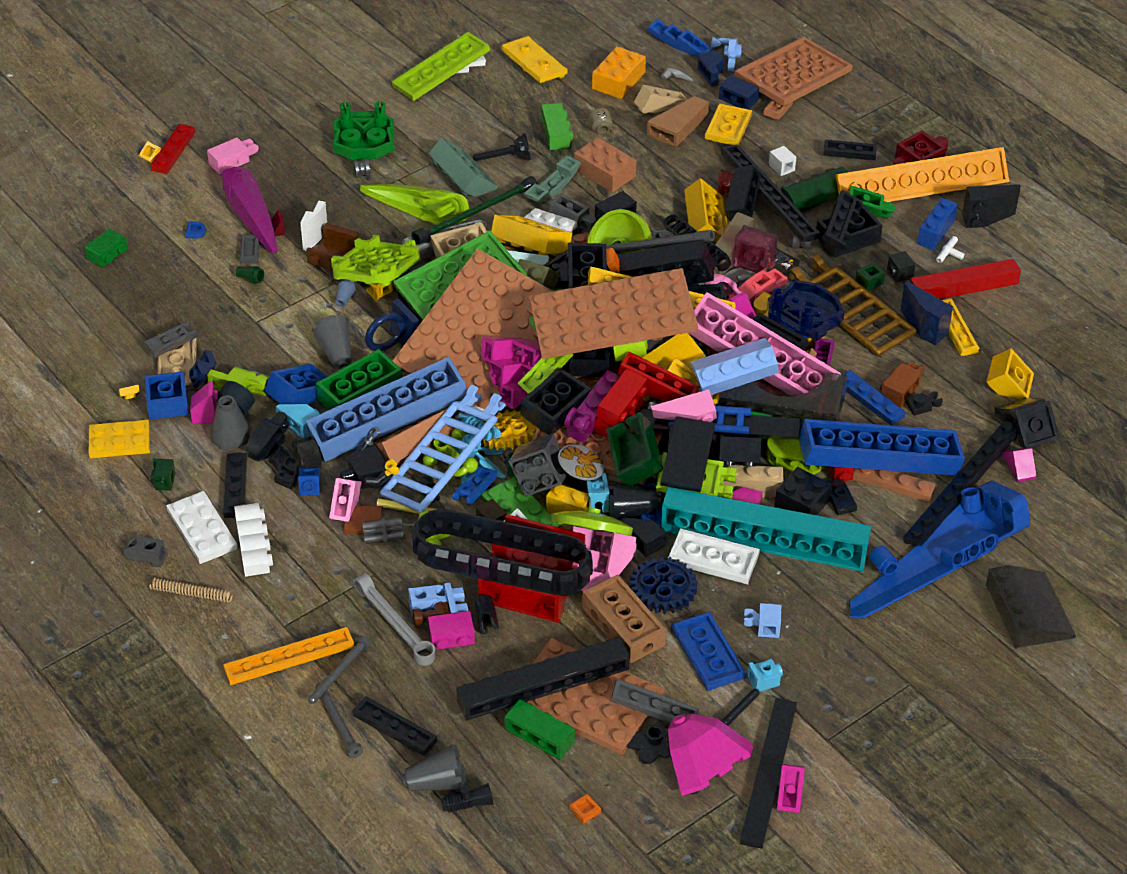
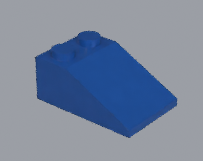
M313 364L271 371L265 392L280 404L310 405L317 400L316 383L328 376Z

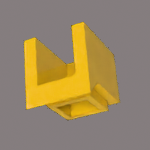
M395 279L388 286L372 283L370 284L371 287L366 288V291L378 302L380 297L394 291L393 281Z

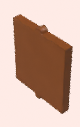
M355 506L349 522L344 521V533H364L362 523L381 520L382 506Z

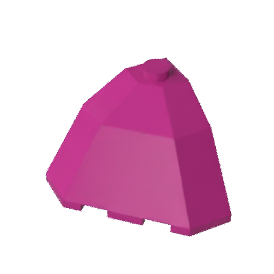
M484 336L482 338L481 356L483 361L489 365L491 371L488 373L493 386L498 387L502 397L500 401L504 402L507 407L515 409L528 395L518 382L542 358L539 342L521 338Z
M681 714L671 720L668 728L670 753L682 796L706 788L710 785L709 780L715 775L718 777L723 776L733 769V763L749 758L753 750V745L750 741L717 718L696 714L686 716Z

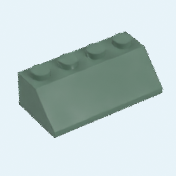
M443 137L439 139L429 154L433 157L432 161L439 167H442L441 171L451 177L450 181L459 186V191L467 196L469 194L477 197L499 187L464 148Z

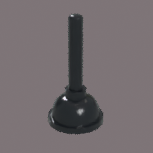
M522 133L521 136L517 137L514 144L509 145L510 147L475 154L473 159L480 161L511 154L529 161L531 160L526 134Z

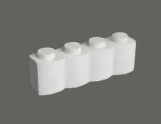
M259 503L234 506L245 577L270 573L269 566H273L272 554H267V551H270L269 538L265 539L264 537L268 535L266 523L262 524V521H265L264 508L260 509Z

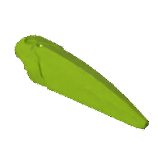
M401 184L360 185V191L365 195L433 224H439L469 209L468 201L463 195L447 190ZM467 218L464 219V220H462V221L457 222V224H460V223L466 221Z

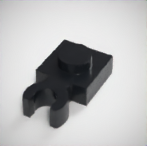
M934 391L929 396L920 393L906 397L905 403L915 416L932 411V406L940 407L943 399H937L938 392Z

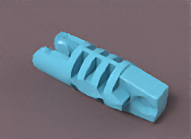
M460 413L458 416V421L479 429L486 423L483 419L467 413ZM493 426L483 440L489 441L491 438H499L501 431Z

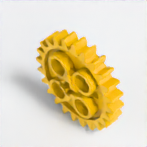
M513 409L512 412L505 410L503 414L498 412L496 416L497 422L494 426L501 431V436L496 439L491 438L489 441L482 439L481 444H484V447L489 446V449L496 447L497 451L501 448H504L506 451L508 447H511L513 450L515 446L532 440L537 427L520 416L521 409L519 411Z

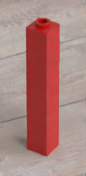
M1014 259L914 277L911 278L910 283L939 299L1016 285L1019 283L1021 269Z

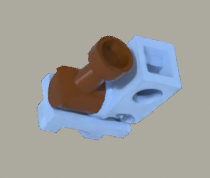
M444 583V586L433 585L408 588L409 606L415 626L423 625V621H427L429 616L468 611L467 603L456 604V602H463L465 599L463 587L452 588L451 583Z

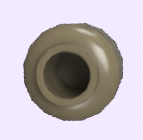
M596 108L589 115V122L594 132L604 134L611 129L613 122L607 109Z

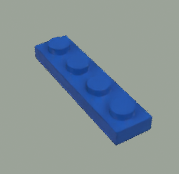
M849 370L839 376L836 383L839 387L892 426L905 417L903 409L853 371Z

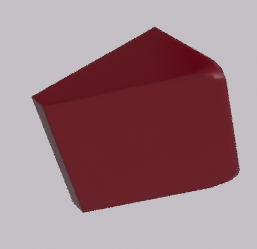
M277 210L271 222L274 235L281 236L285 235V225L282 212Z

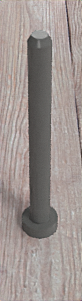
M359 636L355 640L356 645L308 697L310 704L316 703L359 653L366 651L370 647V641L366 637Z
M326 690L320 698L348 746L347 753L349 757L356 758L363 753V748L360 743H356Z

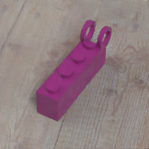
M607 370L578 408L573 407L569 411L564 423L568 426L567 436L583 444L593 432L598 405L620 378L619 375Z

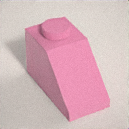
M336 478L330 519L349 522L359 500L362 481Z

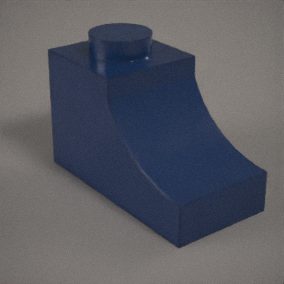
M717 51L698 55L697 69L711 87L718 86V75L723 73V66L725 65L724 58Z

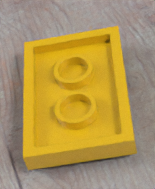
M719 104L705 133V139L729 145H739L752 117V110Z
M149 420L89 425L90 458L150 453Z

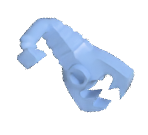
M712 37V47L721 46V44L725 45L724 55L728 56V71H734L736 58H741L742 44H738V38L716 39Z

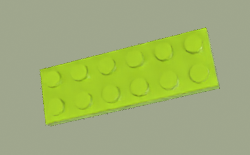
M467 32L393 80L392 86L415 101L489 52L490 46Z

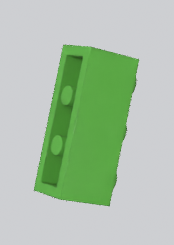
M562 103L541 105V118L549 149L570 148V141H573V133L570 130V121L567 120V110L563 109Z

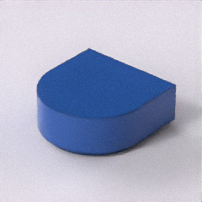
M188 222L185 233L186 238L197 239L205 235L206 230L203 223Z

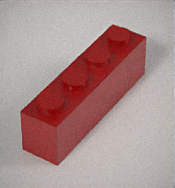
M628 352L618 371L619 376L626 369H629L647 378L646 387L648 390L646 394L662 402L698 393L700 387L631 352Z

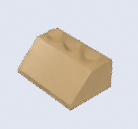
M482 222L430 235L436 259L486 233L487 231Z
M737 464L723 466L725 468H737L735 483L726 480L723 482V486H733V491L744 487L762 491V498H775L776 490L783 483V467L743 466Z

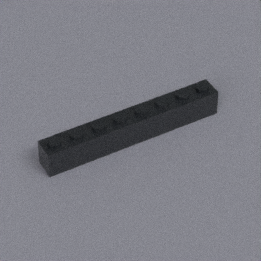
M620 637L612 640L609 639L599 644L586 646L583 649L567 652L554 658H547L544 661L531 665L528 664L492 677H486L470 684H464L456 688L457 703L465 720L468 721L512 707L519 699L528 702L629 670L630 656Z

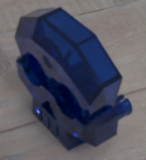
M793 280L783 290L779 287L774 288L773 295L767 301L768 317L805 338H812L817 341L827 335L828 330L836 328L844 320L845 311L838 296L817 283Z

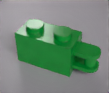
M852 185L847 190V193L860 199L876 219L878 216L890 218L895 211L894 204L884 201L885 195Z

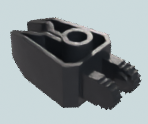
M285 412L277 413L271 420L265 418L261 421L249 437L246 451L249 452L248 457L257 462L269 458L279 446L284 444L286 439L284 433L289 427Z

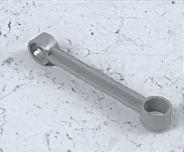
M364 573L354 578L353 585L357 593L361 597L366 596L413 649L415 662L421 666L432 664L435 660V646L429 641H422L375 589L374 583L368 574ZM423 650L431 652L428 656H420L417 653Z

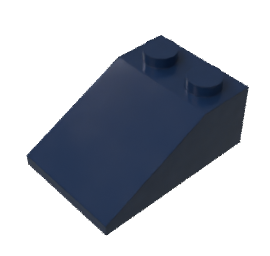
M906 281L904 283L900 311L908 322L917 329V334L921 338L936 346L949 334L953 306Z

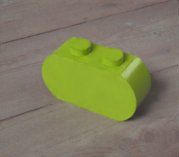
M768 439L766 460L770 466H781L783 470L794 471L799 467L811 474L819 473L825 467L805 465L799 440Z

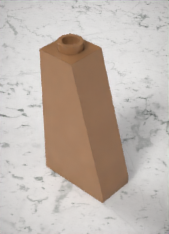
M693 96L650 119L647 122V136L677 147L708 116L709 102Z

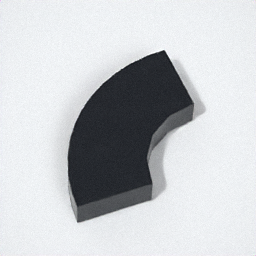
M279 446L269 457V463L277 469L274 481L292 490L298 478L297 463L289 450Z

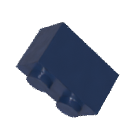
M733 76L728 77L720 84L719 99L748 110L758 102L759 87Z

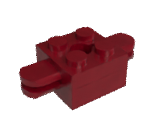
M922 130L897 143L893 165L945 157L948 149V139L943 136L932 138Z

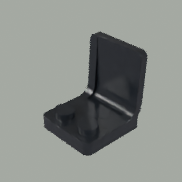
M1024 398L994 408L995 413H1007L1013 416L1022 448L1035 447L1059 438L1050 401L1042 398Z

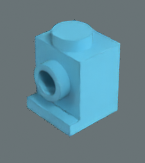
M772 659L753 664V662L748 664L747 677L753 689L757 688L759 691H764L780 686V679L783 675L780 664H775Z

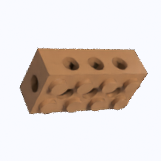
M618 574L583 591V610L608 639L612 640L620 637L630 656L629 664L665 646L666 628Z

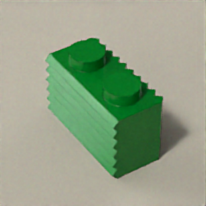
M111 228L84 247L86 259L101 268L107 263H111L115 257L123 254L128 248L126 237Z

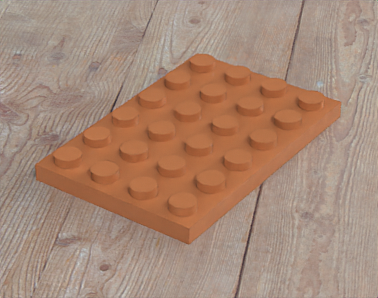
M802 37L736 70L735 77L759 87V92L785 106L851 72L853 65L811 40Z
M551 638L532 664L544 661L547 658L563 655L567 652H573L577 649ZM623 671L526 703H531L537 709L550 713L561 722L570 724L575 729V734L624 755L628 749V743L635 733H639L650 716L611 702L614 683L619 679L663 696L665 695V689Z

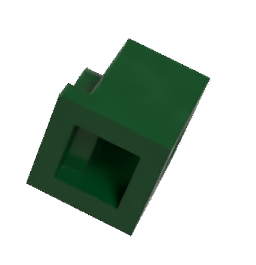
M875 263L856 270L855 281L869 291L884 284L885 272Z
M153 459L154 470L151 472V481L154 482V488L156 490L172 491L176 474L174 460Z

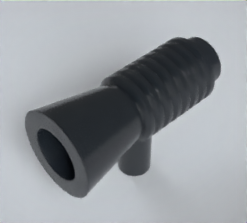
M489 783L470 790L469 786L463 785L460 788L461 792L445 795V798H441L443 811H448L449 813L451 811L472 808L473 806L494 805Z

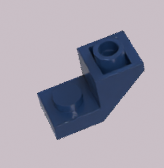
M204 350L202 356L198 361L196 360L189 371V378L194 388H198L208 379L207 374L211 369L214 370L217 364L212 351Z

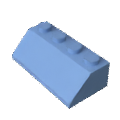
M766 338L690 362L700 386V391L709 389L711 395L778 374V362L772 346Z

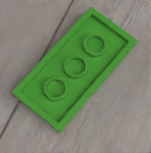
M515 477L481 494V500L484 503L494 499L508 515L518 508L528 520L561 528L560 524L550 522L551 515L532 495L525 497Z

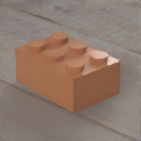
M599 137L574 153V159L581 161L577 172L612 193L636 177L637 160Z

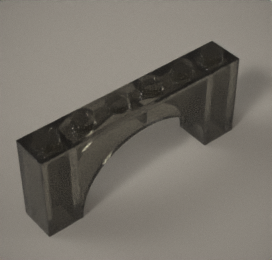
M827 372L824 380L815 389L808 393L791 397L770 394L758 387L753 381L722 391L719 396L720 405L751 408L752 412L783 418H800L803 421L804 419L839 421L848 386L847 375Z

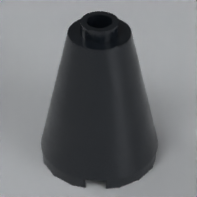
M607 482L610 515L607 516L621 521L624 517L633 518L656 512L658 507H661V495H657L655 490Z

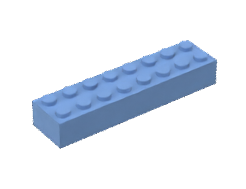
M447 357L306 420V424L315 445L326 462L359 447L366 437H370L369 433L372 428L377 427L380 430L379 435L376 430L374 431L375 440L450 406L454 401H462L467 395V389L463 378L450 357Z

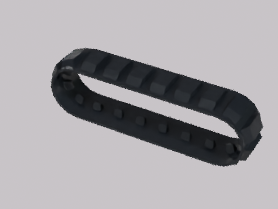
M447 509L428 511L414 523L415 528L411 531L413 553L417 554L418 560L426 566L437 570L557 596L576 594L590 582V575L593 574L591 551L587 550L586 544L570 535ZM449 534L570 560L579 566L569 571H557L440 546L425 540L433 535Z

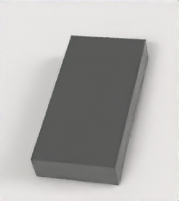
M241 235L240 264L259 263L260 241L255 235Z

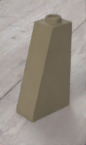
M739 212L735 214L716 243V246L729 256L731 266L725 271L714 269V274L725 275L751 247L754 218ZM722 260V261H720L718 264H722V263H724L726 260Z

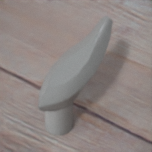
M676 68L664 69L665 72L661 75L663 80H666L669 76H674L693 82L690 76Z

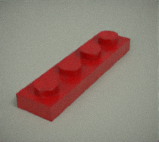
M178 124L150 165L151 171L168 174L195 134V127Z

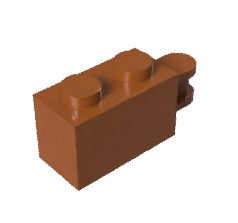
M911 361L908 365L901 363L892 370L889 378L884 379L881 383V394L901 408L906 402V397L911 396L920 386L924 366H918L914 361Z

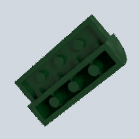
M844 167L827 169L824 173L813 174L810 178L797 180L794 184L783 185L780 191L800 211L838 197L835 175L848 173V171Z

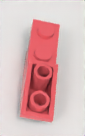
M775 268L769 272L762 270L738 287V290L746 293L753 308V303L757 297L763 292L769 294L787 284L788 278ZM733 292L726 300L729 301L730 298L737 294Z

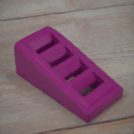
M816 337L814 350L817 354L815 358L827 361L825 364L830 366L835 341Z

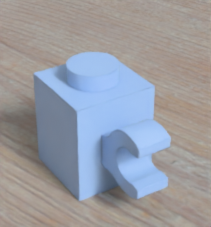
M760 603L759 614L753 609H745L744 617H750L744 618L745 626H758V637L779 638L781 605Z

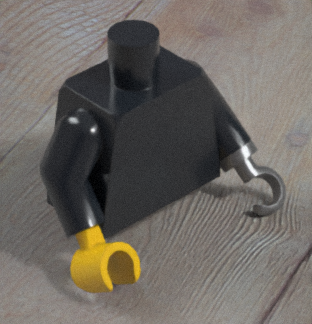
M377 427L370 430V437H366L359 448L348 457V469L340 472L341 478L362 481L360 489H378L389 481L391 474L397 475L399 473L397 463L393 459L385 462L373 442L375 438L373 435L374 431L376 430L377 434H380V430Z

